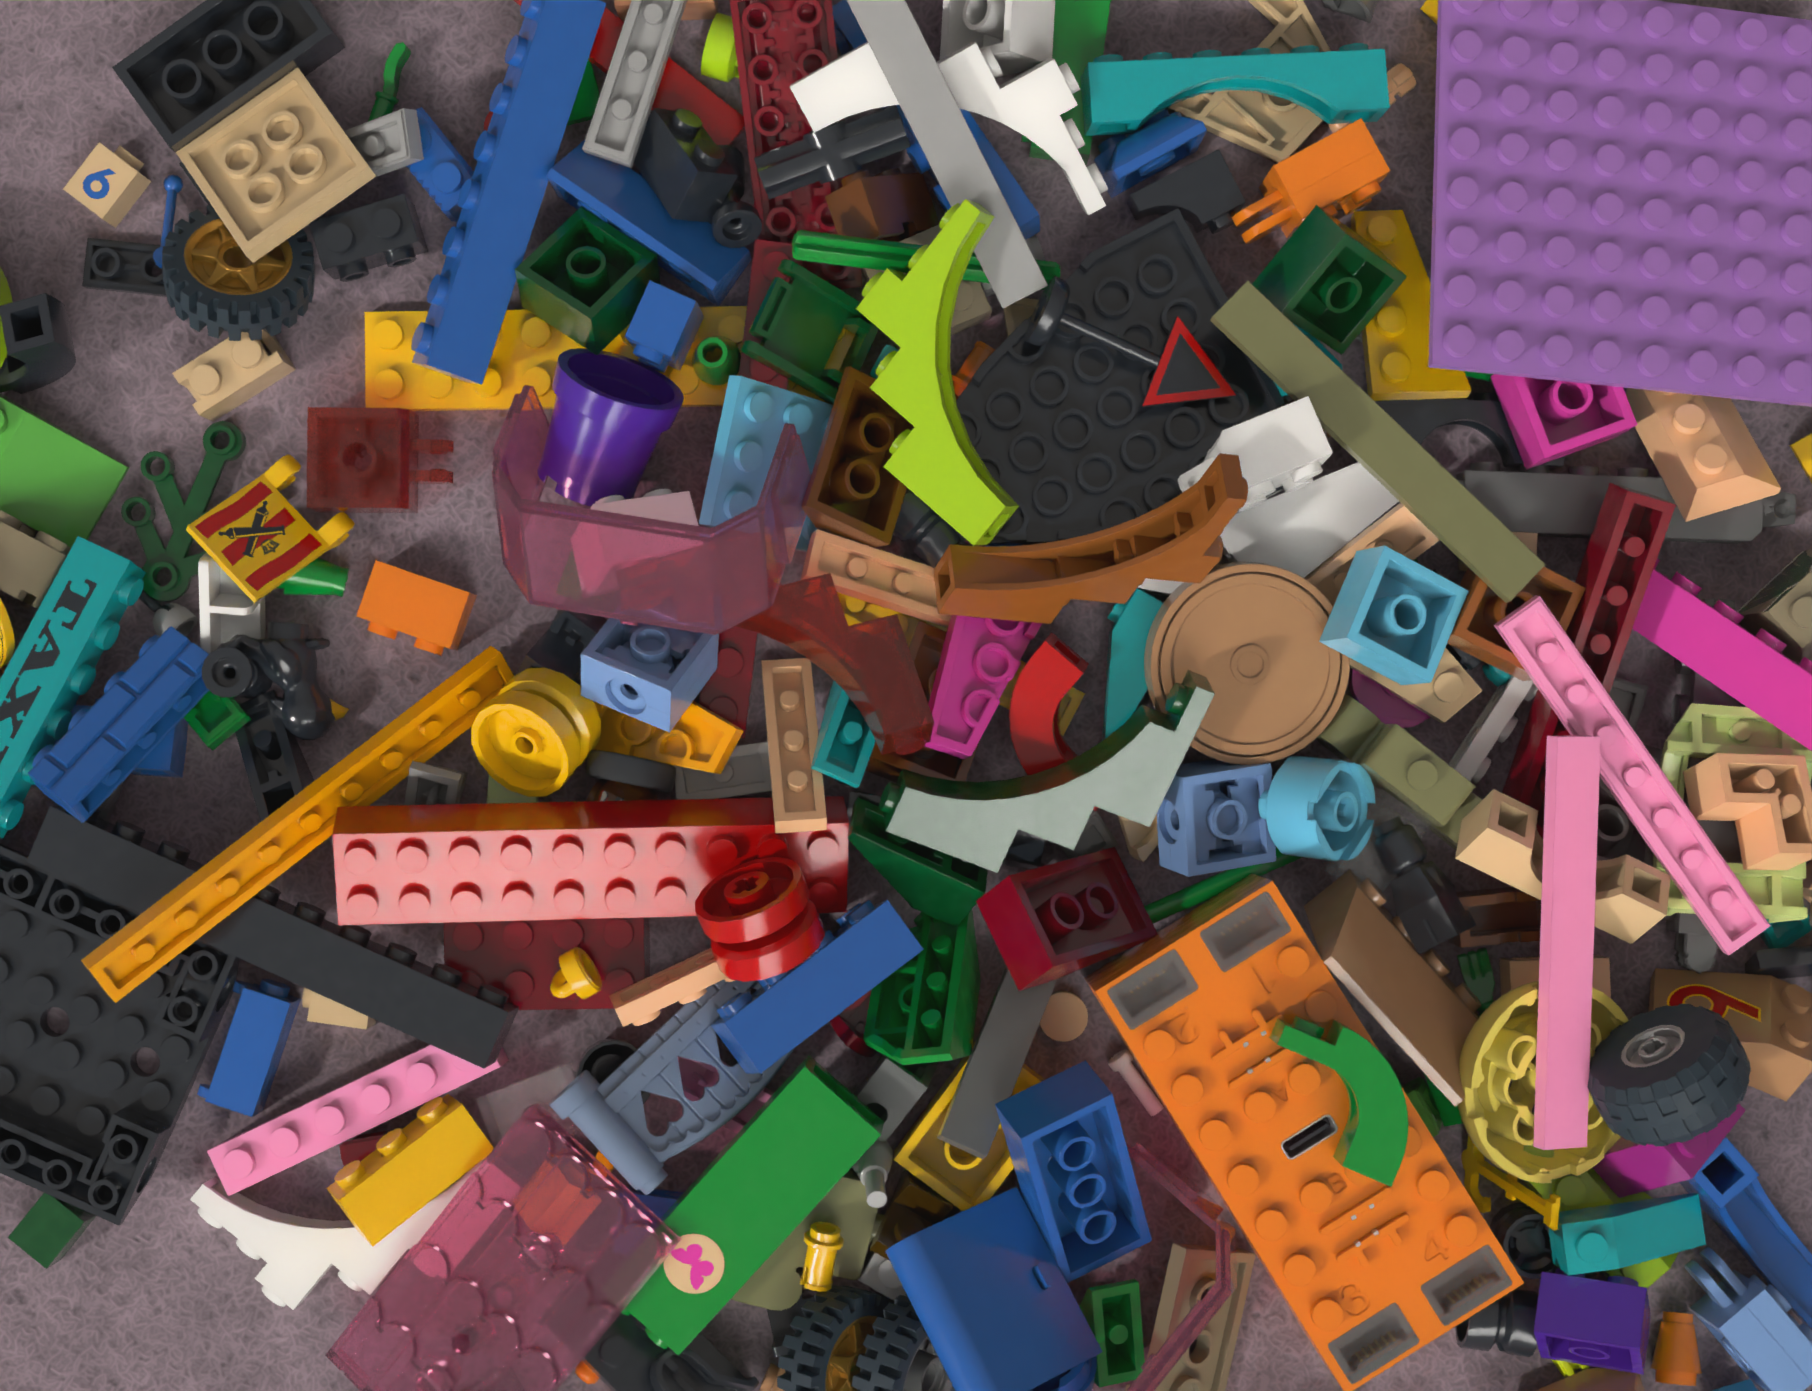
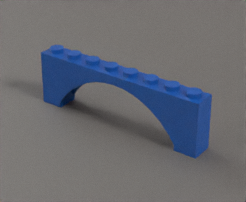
M1725 1137L1692 1179L1679 1183L1688 1193L1699 1194L1701 1208L1767 1283L1777 1289L1792 1307L1791 1310L1812 1330V1254L1792 1231L1768 1198L1757 1178L1759 1174Z

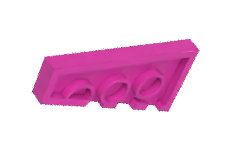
M951 615L918 744L961 759L972 756L1000 703L999 698L1008 682L1013 679L1021 664V657L1030 641L1035 638L1042 623Z

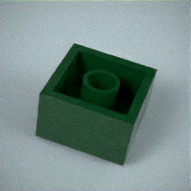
M1316 205L1252 285L1292 323L1342 355L1407 276L1377 247Z
M582 207L515 269L522 307L595 355H598L631 323L649 280L661 285L656 254Z

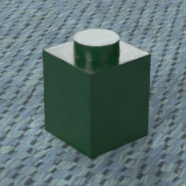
M43 1193L8 1238L47 1269L65 1256L95 1219L96 1215Z

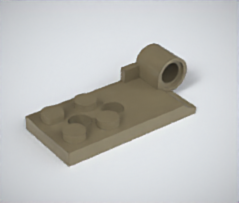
M1173 1243L1141 1387L1134 1384H1126L1125 1391L1226 1390L1256 1256L1255 1253L1235 1247ZM1208 1288L1205 1302L1200 1303L1203 1292ZM1197 1337L1195 1349L1189 1355L1190 1345L1192 1341Z

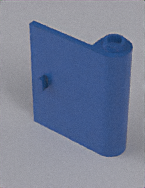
M1017 1187L923 1229L894 1244L885 1251L955 1391H1029L1103 1352Z

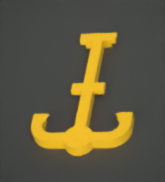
M1468 1135L1467 1149L1461 1155L1462 1166L1465 1170L1464 1186L1481 1213L1491 1211V1197H1483L1478 1189L1479 1174L1504 1189L1506 1191L1505 1197L1511 1201L1516 1200V1198L1542 1214L1544 1216L1543 1223L1553 1231L1558 1230L1561 1197L1556 1194H1550V1199H1543L1517 1182V1177L1509 1173L1506 1175L1485 1161L1483 1154Z

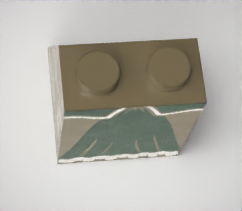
M1812 549L1802 551L1737 611L1744 616L1739 625L1754 635L1758 633L1760 628H1763L1787 644L1782 654L1797 664L1804 657L1812 661Z

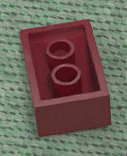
M1115 847L1009 875L976 901L1018 991L1054 981L1146 942L1158 935Z

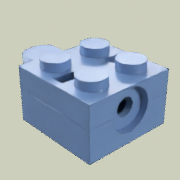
M677 591L663 605L630 592L581 653V696L670 733L717 669L719 627L709 623V601L697 592Z
M1210 759L1181 764L1157 812L1159 865L1191 877L1275 862L1276 846L1270 837L1267 820L1262 819L1258 811L1259 798L1265 790H1269L1273 780L1271 763L1241 765Z
M1708 1246L1700 1252V1256L1721 1281L1717 1284L1696 1261L1690 1260L1684 1267L1706 1292L1690 1309L1752 1382L1763 1391H1804L1812 1384V1330L1804 1323L1799 1325L1787 1313L1792 1309L1791 1305L1771 1284L1766 1286L1754 1274L1747 1278L1736 1270L1732 1271Z

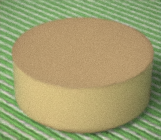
M1068 991L1053 992L1040 1021V1026L1051 1039L1061 1042L1071 1041L1080 1036L1087 1026V1008L1083 1001L1074 993Z

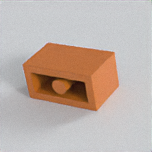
M375 560L356 617L370 621L367 628L370 632L395 640L398 631L416 637L414 647L442 656L445 647L458 651L477 595Z

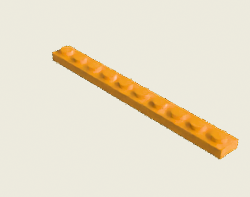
M489 646L84 957L81 962L107 995L117 1003L329 838L333 833L337 807L370 806L409 775L412 761L425 763L468 730L482 708L491 699L498 696L500 690L514 676L501 652Z

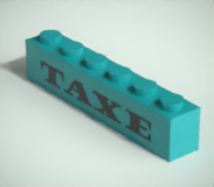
M79 536L75 540L0 678V838H4L7 830H11L17 825L23 814L24 804L22 802L31 785H35L27 774L33 768L32 763L35 756L42 748L54 744L56 740L61 739L68 731V726L72 719L71 711L79 696L85 694L91 688L96 677V664L103 651L110 649L115 643L120 632L119 622L125 610L138 600L143 590L144 582L142 579L146 573L131 560Z

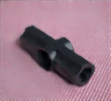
M892 105L847 123L845 120H841L815 133L811 131L804 134L802 140L764 152L754 157L768 198L772 199L817 181L823 184L842 178L862 169L861 165L882 159L911 146L896 105Z

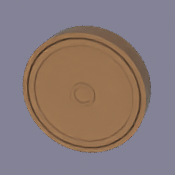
M1224 563L1214 566L1200 584L1182 583L1160 607L1152 622L1146 640L1144 653L1145 680L1155 709L1167 714L1165 704L1171 688L1175 683L1181 684L1187 671L1190 670L1205 676L1215 693L1190 744L1191 747L1216 760L1241 765L1269 763L1298 752L1314 741L1332 721L1341 705L1348 684L1350 658L1319 642L1333 606L1314 585L1304 578L1288 570L1264 563Z

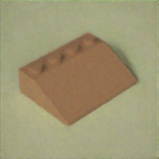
M1349 869L1304 905L1322 960L1456 1107L1464 1100L1465 1096L1459 1072L1460 1054L1470 1030L1479 1018L1476 1010L1482 1005L1463 982L1456 987L1446 976L1450 972L1449 967L1433 948L1418 954L1399 916L1393 917L1383 906L1387 898L1379 887L1369 877L1361 881Z

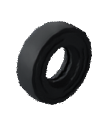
M591 750L587 760L586 775L596 779L612 780L667 793L671 792L674 787L676 768L669 764L603 750Z

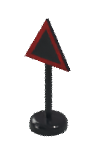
M1056 276L1052 277L1032 314L1025 335L1026 342L1036 346L1045 345L1060 324L1155 367L1156 369L1141 407L1236 396L1235 392L1178 316L1175 317L1161 356L1064 313L1070 297V286L1068 282Z

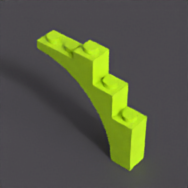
M965 199L961 205L957 203L945 213L939 223V228L942 230L930 245H923L915 252L908 263L909 273L906 275L903 272L887 268L884 273L878 272L865 285L862 291L864 299L856 309L901 347L898 352L895 350L890 352L880 362L875 371L878 378L870 388L910 422L914 428L912 431L906 429L895 439L889 449L892 456L883 467L973 546L988 545L1019 505L991 476L971 444L957 407L951 375V324L958 288L974 249L995 218L981 204Z

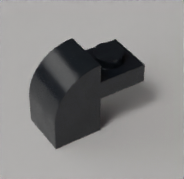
M571 593L560 606L550 628L526 654L517 674L528 668H548L563 673L573 681H576L581 674V653L607 622V619L604 618L602 612L595 605L582 601Z

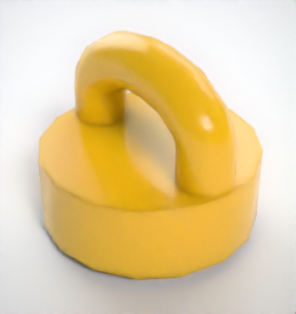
M574 947L559 956L561 969L554 975L550 984V990L554 997L565 998L576 993L581 999H587L601 991L602 980L589 955L583 949Z

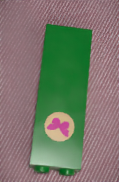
M808 1055L610 1273L603 1287L608 1293V1300L622 1314L627 1316L632 1314L646 1327L645 1331L648 1337L656 1345L663 1349L669 1347L679 1356L881 1136L884 1121Z

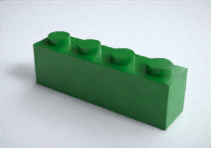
M1055 0L1052 58L1055 59L1058 67L1064 63L1068 64L1080 88L1079 91L1072 94L1078 105L1060 116L1063 122L1072 118L1085 142V145L1079 148L1078 151L1085 165H1087L1092 136H1085L1081 75L1088 62H1093L1094 58L1104 54L1111 0ZM1022 135L1021 142L1030 143L1029 157L1054 160L1042 148Z

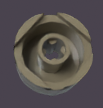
M0 510V590L38 609L71 548L62 541L40 530L35 537L37 533L35 529Z

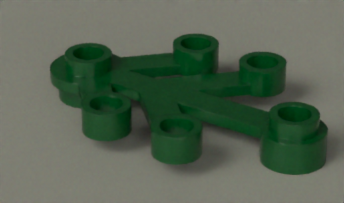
M215 422L206 429L203 436V446L207 453L186 503L173 475L175 465L171 457L158 451L149 452L143 457L140 465L141 472L147 479L154 482L173 529L167 548H165L153 522L156 511L154 505L149 500L141 497H131L122 505V518L127 524L134 526L147 557V561L142 567V570L146 572L142 579L144 582L143 589L150 597L156 600L168 602L179 599L189 589L191 578L198 575V562L206 551L186 557L194 540L186 531V528L193 521L207 513L205 511L226 462L236 460L245 450L246 438L243 431L230 422ZM221 432H227L230 437L228 446L224 449H217L215 446L216 436ZM162 458L165 463V469L162 474L154 476L150 469L151 463L155 459ZM142 503L145 506L146 514L142 520L135 521L131 515L132 508L136 504ZM167 567L172 573V579L167 585L162 586L157 580V574L162 568Z

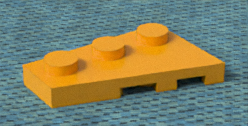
M695 701L690 704L670 733L595 702L601 719V739L594 750L620 753L665 764L721 774L744 732L741 728Z

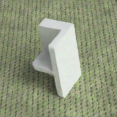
M206 552L198 562L201 648L210 654L221 643H226L235 635L244 634L255 639H265V596L254 603Z

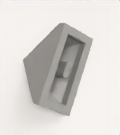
M412 761L409 769L404 805L460 804L469 772Z

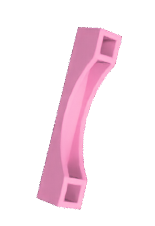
M429 1044L340 1088L234 1136L211 1148L207 1153L227 1195L230 1196L496 1070L509 1060L502 1047L496 1062L483 1069Z

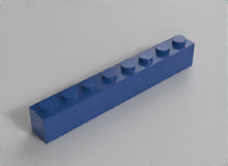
M600 0L522 1L520 14L524 16L519 35H515L511 39L506 50L505 63L509 64L503 83H499L496 86L490 99L489 110L493 112L488 130H484L480 134L474 148V159L478 161L472 179L469 178L465 181L459 194L458 206L462 210L456 227L450 228L443 243L442 252L443 255H446L441 274H437L433 278L428 289L427 302L431 305L425 323L421 322L417 326L412 338L411 349L415 351L412 363L464 382L482 385L517 279L515 269L523 261L548 184L546 175L554 166L604 13L605 2Z

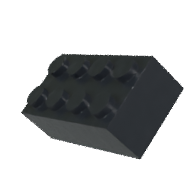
M206 0L112 68L169 148L176 153L298 67L303 75L306 76L345 47L311 0Z

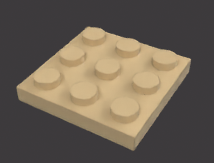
M298 67L176 152L237 244L252 263L376 177Z

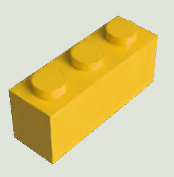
M447 1094L443 1098L437 1097L425 1103L418 1110L417 1118L402 1130L397 1128L385 1134L377 1142V1149L361 1162L356 1160L344 1166L336 1174L335 1182L326 1189L357 1231L372 1246H375L495 1149L463 1104L450 1094Z

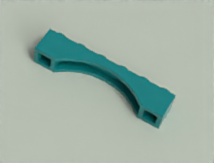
M1364 43L1347 44L1341 46L1338 51L1320 52L1318 46L1306 45L1290 50V53L1271 54V50L1268 48H1252L1241 52L1240 56H1222L1221 51L1204 50L1194 53L1192 58L1173 59L1171 53L1156 52L1145 55L1143 60L1123 61V56L1110 54L1096 57L1093 59V62H1088L1081 75L1085 136L1133 134L1153 116L1177 102L1200 94L1224 90L1257 91L1281 97L1308 109L1328 124L1353 123L1360 118L1364 122H1377L1390 108L1385 49L1369 50V46Z

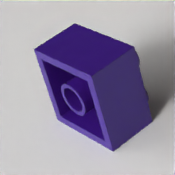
M1560 1268L1555 1269V1273L1542 1271L1534 1325V1335L1541 1358L1644 1375L1651 1318L1647 1288L1639 1287V1283L1636 1280L1622 1276H1609L1607 1281L1588 1279L1585 1273L1568 1276Z

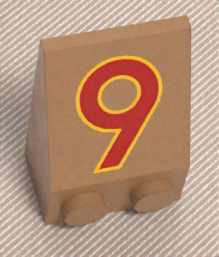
M1655 968L1650 982L1649 1011L1666 1005L1691 1004L1695 1007L1702 1006L1719 1013L1731 1025L1750 1062L1749 1086L1787 1101L1812 1072L1811 992H1808L1799 985L1787 983L1770 975L1707 971L1698 974L1696 971Z

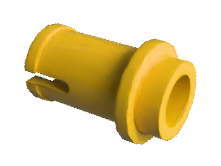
M815 1222L811 1224L810 1230L804 1233L807 1251L800 1284L805 1285L806 1289L822 1292L832 1288L837 1250H840L844 1244V1239L840 1235L841 1229L834 1224Z

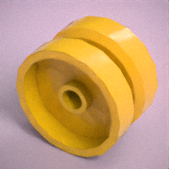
M528 668L513 676L500 690L498 696L491 699L482 708L471 726V743L479 763L491 778L502 786L527 797H544L559 790L572 776L575 769L588 758L590 751L595 749L601 739V719L595 703L581 696V686L563 673L548 668Z

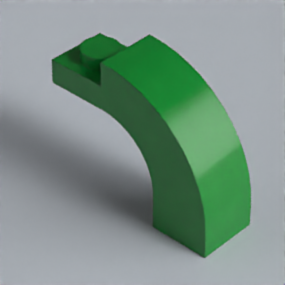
M1295 1016L1292 1024L1277 1019L1269 1037L1279 1046L1334 1069L1346 1087L1349 1098V1116L1333 1157L1343 1167L1392 1187L1405 1154L1408 1138V1111L1401 1084L1388 1061L1368 1040L1336 1020L1333 1021L1325 1039L1322 1038L1325 1028L1306 1019Z

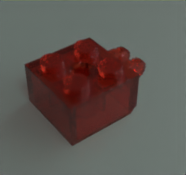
M308 407L307 508L319 513H418V484H453V472L446 469L418 470V454L446 455L447 453H453L454 441L419 439V415L410 409ZM367 450V453L372 456V462L363 471L355 466V460L357 456L364 458L361 452Z

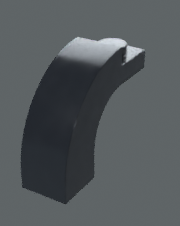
M43 293L0 306V316L7 348V356L0 369V393L9 390L20 394L30 392L57 381L72 370L76 363V356L67 309L61 301L47 293Z

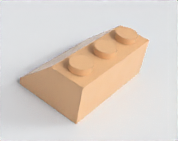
M1627 388L1626 396L1638 424L1635 426V429L1685 522L1779 494L1781 487L1731 398Z

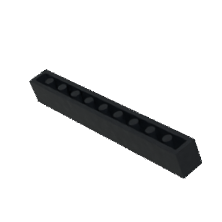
M59 805L49 807L26 861L141 914L204 866L188 858L191 851L181 845L164 840L159 845L143 838L146 831L134 824L117 820L114 825L99 818L101 811L98 808L84 823H81ZM269 885L198 939L483 1069L496 1062L519 1009V1006L507 1002L509 994L499 988L488 984H481L479 988L467 984L461 981L463 974L460 971L440 963H435L432 968L416 961L415 959L418 954L403 945L390 942L388 947L376 943L370 940L372 933L361 926L342 925L341 927L324 919L326 912L314 905L298 902L294 906L279 899L281 892Z

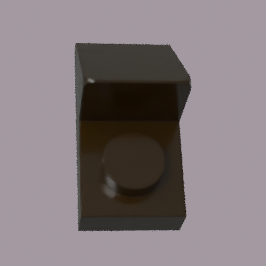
M905 1169L902 1172L870 1250L889 1260L885 1252L888 1248L923 1229L941 1222L952 1210L953 1204Z

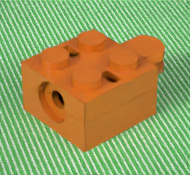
M1360 118L1273 165L1259 186L1264 198L1240 210L1232 217V220L1236 227H1240L1272 211L1274 215L1257 223L1241 235L1246 245L1251 244L1280 227L1286 238L1292 236L1316 205L1333 217L1338 214L1337 211L1343 209L1345 214L1349 215L1372 202L1371 197L1382 190L1379 184L1389 174L1390 169L1364 121Z

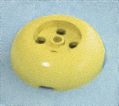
M1534 981L1521 985L1499 997L1481 1014L1470 1030L1459 1058V1072L1465 1096L1464 1100L1458 1104V1109L1464 1127L1472 1142L1491 1163L1501 1170L1529 1182L1552 1183V1179L1561 1178L1569 1174L1579 1176L1597 1165L1605 1158L1604 1154L1622 1136L1615 1135L1608 1127L1589 1092L1587 1147L1553 1149V1158L1541 1157L1524 1151V1145H1532L1534 1141V1114H1532V1108L1535 1104L1539 981ZM1593 987L1590 1060L1594 1056L1595 1048L1599 1043L1605 1040L1616 1027L1629 1021L1621 1008L1610 997ZM1511 1079H1512V1084H1511L1510 1088L1508 1089L1509 1083H1510V1081H1511Z

